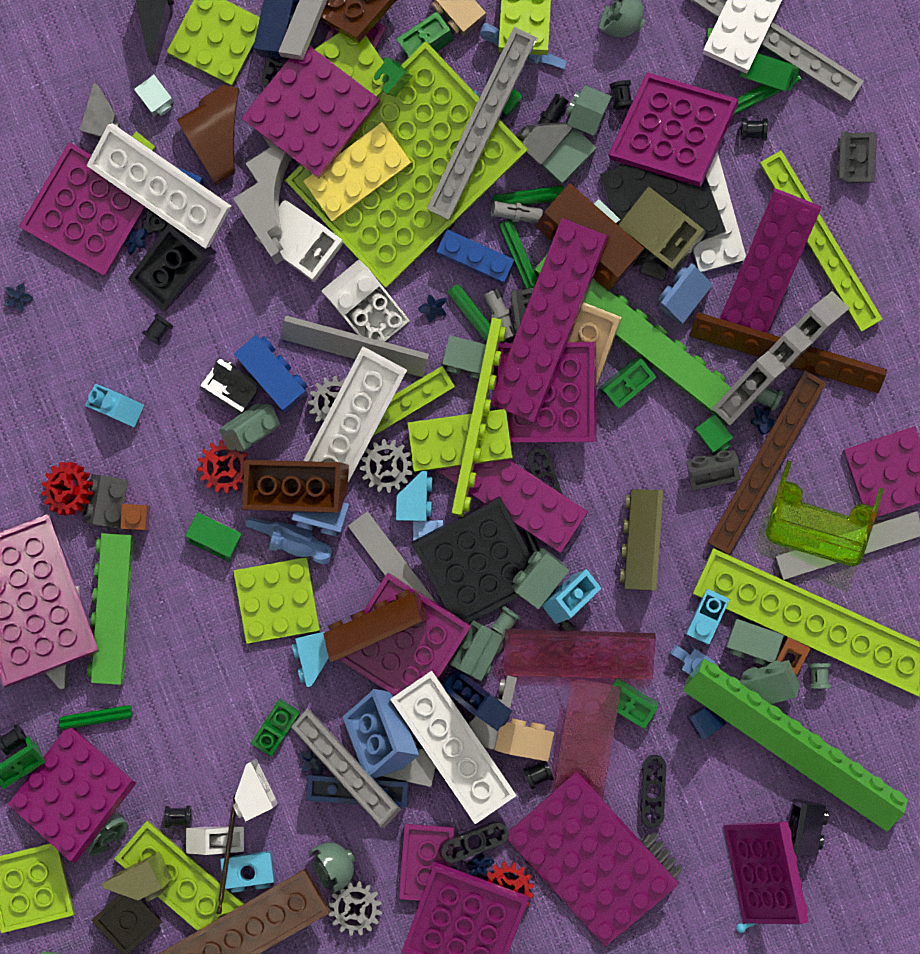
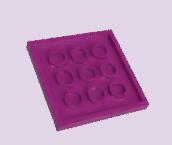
M309 46L303 60L292 58L287 60L243 115L242 120L320 179L381 101Z
M647 72L608 154L609 159L701 187L737 109L738 99Z
M68 142L19 227L106 277L146 207L89 168L87 164L92 155Z
M567 342L536 422L529 421L507 411L511 443L597 442L596 342ZM499 343L498 351H501L502 354L498 366V379L513 343Z
M387 573L364 611L366 614L373 611V605L381 601L387 600L389 604L397 600L395 595L409 589L410 593L417 590L392 574ZM420 592L418 594L429 619L339 659L394 696L430 671L439 680L472 627Z
M69 728L61 733L45 754V763L33 770L8 805L70 862L76 864L137 782L75 728Z
M788 821L731 823L723 825L743 922L746 924H804L809 922L807 916L808 909L802 892V881L797 868V857L794 853L791 839L792 832Z
M434 862L402 953L508 954L529 896Z

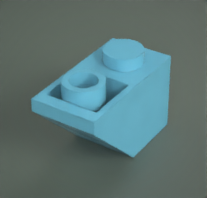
M95 384L89 393L85 405L132 427H135L144 407L143 404L98 384Z
M427 471L420 472L397 495L396 521H426L427 516H431L432 502L427 501V492H432V477H427Z
M706 589L684 634L709 645L730 599Z
M325 632L296 638V644H292L295 659L300 658L302 668L298 669L301 683L306 682V687L314 685L329 660L323 635Z

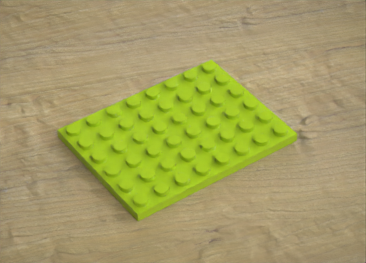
M426 41L401 65L413 75L410 81L396 97L388 95L382 90L385 83L372 93L381 102L341 151L343 152L377 125L384 122L412 164L335 221L330 220L303 182L312 175L311 172L300 165L285 180L324 223L343 240V243L368 267L385 288L392 284L446 229L463 215L529 150L499 119L451 219L448 220L427 209L480 97Z

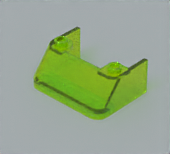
M787 460L766 530L768 540L777 545L847 566L859 565L864 557L884 489L879 488L874 506L857 504L851 509L849 516L801 502L803 498L802 488L795 483L787 481L792 461Z

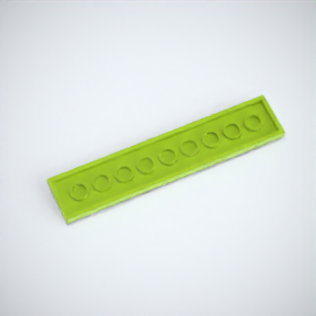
M712 549L692 594L702 598L706 589L716 592L730 599L726 607L727 610L920 697V642L723 552Z

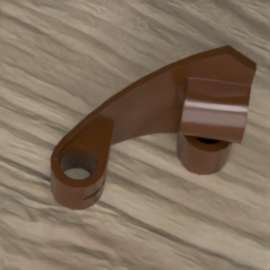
M225 84L204 96L199 101L198 107L176 119L216 186L235 175L236 170L234 163V128L239 88Z

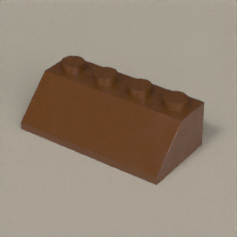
M571 183L564 188L545 210L535 225L551 241L554 239L561 218L609 236L593 276L607 291H610L625 277L644 250V247Z
M245 460L242 510L340 513L348 490L349 465L342 462Z
M409 589L395 595L397 600L389 604L387 600L381 601L373 605L374 610L367 614L362 610L351 615L352 620L345 624L340 620L329 625V631L323 633L330 662L339 660L429 619L418 592L410 593Z

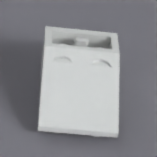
M284 199L279 206L280 224L283 233L276 237L283 247L280 253L285 262L312 282H315L344 244L343 240Z
M357 260L321 290L357 335L385 342L410 321L368 267L360 260Z

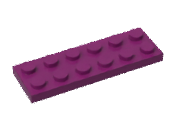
M774 188L719 319L768 333L822 206Z
M509 459L474 464L473 472L477 473L474 488H469V493L483 503H487L500 496L515 524L559 553H562L588 514V511ZM461 466L438 469L437 472L457 485Z

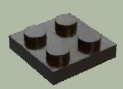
M121 894L91 920L121 954H129L162 923V920L142 899L135 900Z

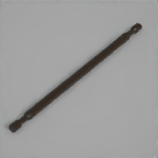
M235 795L233 796V804L236 803ZM234 807L231 810L217 914L222 913V902L224 900L236 817Z

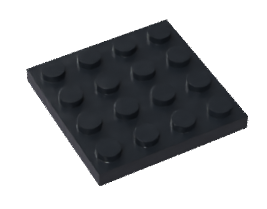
M627 164L600 174L612 210L620 219L618 225L649 186L707 232L700 242L727 232L707 176L700 187ZM644 247L633 267L658 257Z
M500 496L464 514L463 517H458L411 542L446 610L466 623H470L520 597L512 587L514 584L513 579L519 571H524L527 568L531 555Z

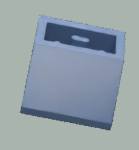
M692 263L688 268L683 266L673 279L676 283L673 288L668 285L658 298V301L661 302L658 309L680 326L713 285Z
M343 503L340 513L294 511L292 520L297 522V527L311 531L313 526L321 528V533L336 537L337 532L343 534L350 504Z

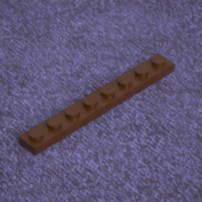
M699 312L696 314L689 335L693 338L759 358L769 351L781 338ZM812 346L789 366L878 394L887 374V369Z
M807 371L803 372L708 539V544L728 555L730 554L827 382Z

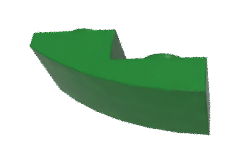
M279 699L251 744L272 757L300 714V711Z

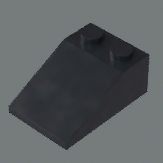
M136 0L147 56L153 66L158 65L172 14L170 5L175 4L174 0Z
M168 224L128 279L160 309L166 311L205 269L217 252L211 246L205 249L180 230Z
M793 799L789 828L792 832L791 839L796 855H817L818 850L823 849L824 835H821L822 826L827 825L829 811L825 810L826 805Z

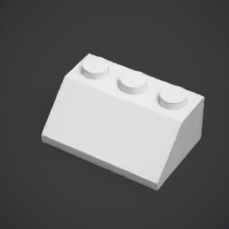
M257 758L246 764L234 798L236 803L233 804V807L238 817H244L245 822L274 808L278 804Z

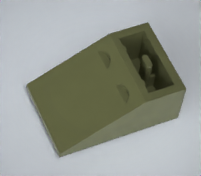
M649 186L618 225L675 271L678 270L707 233L702 227Z

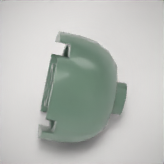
M614 0L610 8L606 6L599 21V28L602 32L615 38H626L635 31L639 32L645 23L643 18V2L641 0Z
M115 811L85 851L93 857L110 849L107 844L114 838L117 843L129 827L125 818Z
M326 842L309 850V857L314 856L316 860L312 866L325 888L332 887L330 893L334 894L350 883L354 873L352 863L355 862V857L349 848L345 850L340 844Z

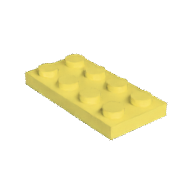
M382 122L341 152L320 179L312 174L303 182L330 220L335 221L412 164V162L385 123Z

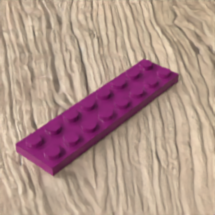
M561 218L491 397V405L505 409V411L529 421H537L609 236Z

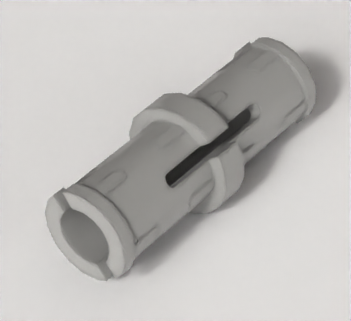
M494 201L491 206V216L511 219L512 222L516 223L525 221L537 224L542 216V209L522 206L521 203L517 202L515 204Z
M495 289L484 294L483 296L492 313L491 319H502L503 327H507L505 339L516 335L509 316L510 311L506 309L499 290Z

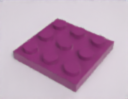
M915 426L843 450L866 520L920 503V441Z

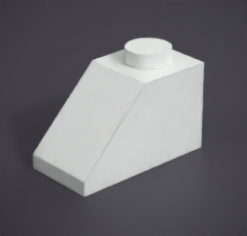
M229 826L186 828V853L201 855L225 853ZM234 826L230 853L244 852V827Z

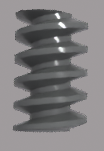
M658 833L647 834L639 840L676 878L683 867L681 864L673 866L677 860L675 856L667 858L671 852L669 848L661 850L665 844L663 840L655 842L659 836Z

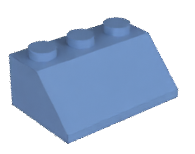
M373 689L343 716L360 765L372 778L404 769L419 756L407 723L390 700L394 695L388 691Z

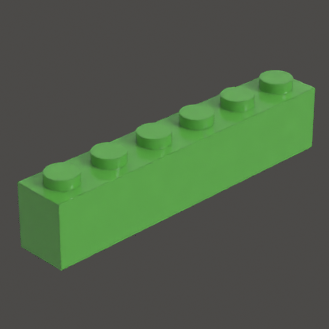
M101 533V538H97L96 553H100V561L95 564L94 576L98 578V588L93 590V603L97 604L96 613H92L91 628H95L94 638L100 652L93 654V661L88 664L87 675L91 677V683L124 684L134 546L133 535Z

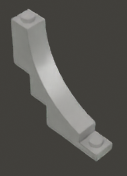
M262 136L270 148L246 163L257 183L233 198V200L274 263L278 264L284 260L280 253L283 247L276 238L283 233L279 217V194L285 171L292 158Z
M833 291L810 308L790 330L783 334L769 351L756 360L712 409L729 425L733 424L791 364L835 325L850 308Z
M507 675L506 680L501 679L498 694H502V699L497 698L508 708L511 707L517 677ZM475 716L468 723L485 748L495 750L499 730L496 731ZM424 748L417 749L419 756L404 769L383 776L431 787L436 766Z

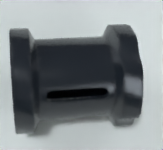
M622 80L609 84L610 89L613 90L615 101L613 109L619 110L631 107L633 102L629 87L631 86V80Z
M742 118L741 140L746 138L767 140V118H763L762 121Z
M156 313L154 315L155 319L147 330L142 331V334L160 346V340L168 329H172L174 326Z
M19 724L14 725V729L6 734L0 735V748L6 756L11 754L10 751L19 745L27 744L25 741L27 736Z
M542 761V764L530 769H523L531 789H534L535 785L546 780H554L547 761Z
M187 805L186 808H170V806H165V828L184 825L187 828H191V805Z

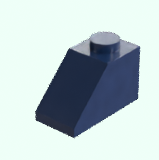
M702 706L686 716L697 736L702 740L727 724L722 717L706 706Z

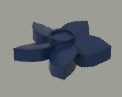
M133 229L130 233V238L124 244L129 246V255L134 253L136 247L140 249L145 247L143 240L147 234L146 229H139L138 231Z
M24 283L19 284L16 290L11 287H5L6 293L10 297L6 300L4 306L15 304L16 308L22 312L24 309L23 302H29L33 299L31 295L24 293Z
M428 295L427 303L422 304L418 310L426 314L429 322L435 319L436 314L447 316L442 308L447 299L440 298L435 301L432 295Z
M754 406L753 409L756 417L752 418L750 423L758 425V431L761 435H764L768 428L774 425V421L768 418L770 408L761 411L758 406Z
M312 750L310 754L308 752H300L301 758L306 761L302 766V772L313 768L316 773L321 774V765L319 763L323 762Z
M482 852L479 853L472 862L467 863L468 867L472 869L469 875L475 877L479 872L482 876H487L486 868H489L494 863V859L485 857Z

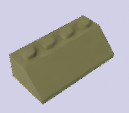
M632 489L630 490V495L626 494L625 509H629V517L624 519L623 534H627V544H622L621 559H625V569H620L619 583L624 584L623 589L656 591L663 490Z
M160 852L114 874L103 882L102 886L106 890L135 900L145 897L146 901H149L161 895L169 887L168 883L173 878Z

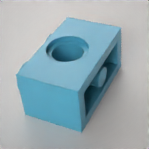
M585 569L571 575L547 598L542 607L557 624L572 618L602 588L589 571Z
M272 850L230 856L225 889L230 888L231 893L245 891V886L255 885L256 889L269 888L270 883L275 882ZM222 857L220 859L222 871L225 857ZM244 866L254 868L255 876L253 878L247 879L242 875V868Z

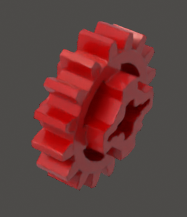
M223 440L219 441V446L217 447L215 444L210 443V451L202 450L206 455L205 458H198V461L203 463V466L197 468V471L204 472L200 480H208L209 482L206 487L209 489L215 485L216 493H219L221 488H224L225 493L229 494L230 487L238 491L237 484L239 482L243 484L244 462L249 454L247 452L241 454L240 451L229 450ZM222 450L230 451L226 456L219 457L215 454ZM237 458H239L241 464L240 473L235 469ZM209 461L213 463L214 468L211 476L208 471ZM221 461L223 463L229 461L228 467L230 470L228 472H219L221 470L219 466ZM224 477H231L233 479L229 483H219Z
M59 462V467H51L52 474H45L48 481L42 482L46 490L41 495L47 496L44 504L51 505L50 511L58 512L59 515L73 516L76 511H83L82 504L89 505L90 502L86 498L87 495H93V492L88 490L93 485V482L87 481L90 473L83 472L84 466L73 462Z
M503 861L502 868L494 864V872L487 871L489 879L485 881L492 883L496 877L498 885L503 887V881L501 880L503 879L508 885H514L512 890L518 892V889L524 885V895L529 896V898L534 897V894L529 889L534 888L535 885L534 883H528L532 876L531 874H523L524 866L518 870L516 869V862H513L511 867H507L506 862ZM504 872H512L519 877L509 878L506 877Z

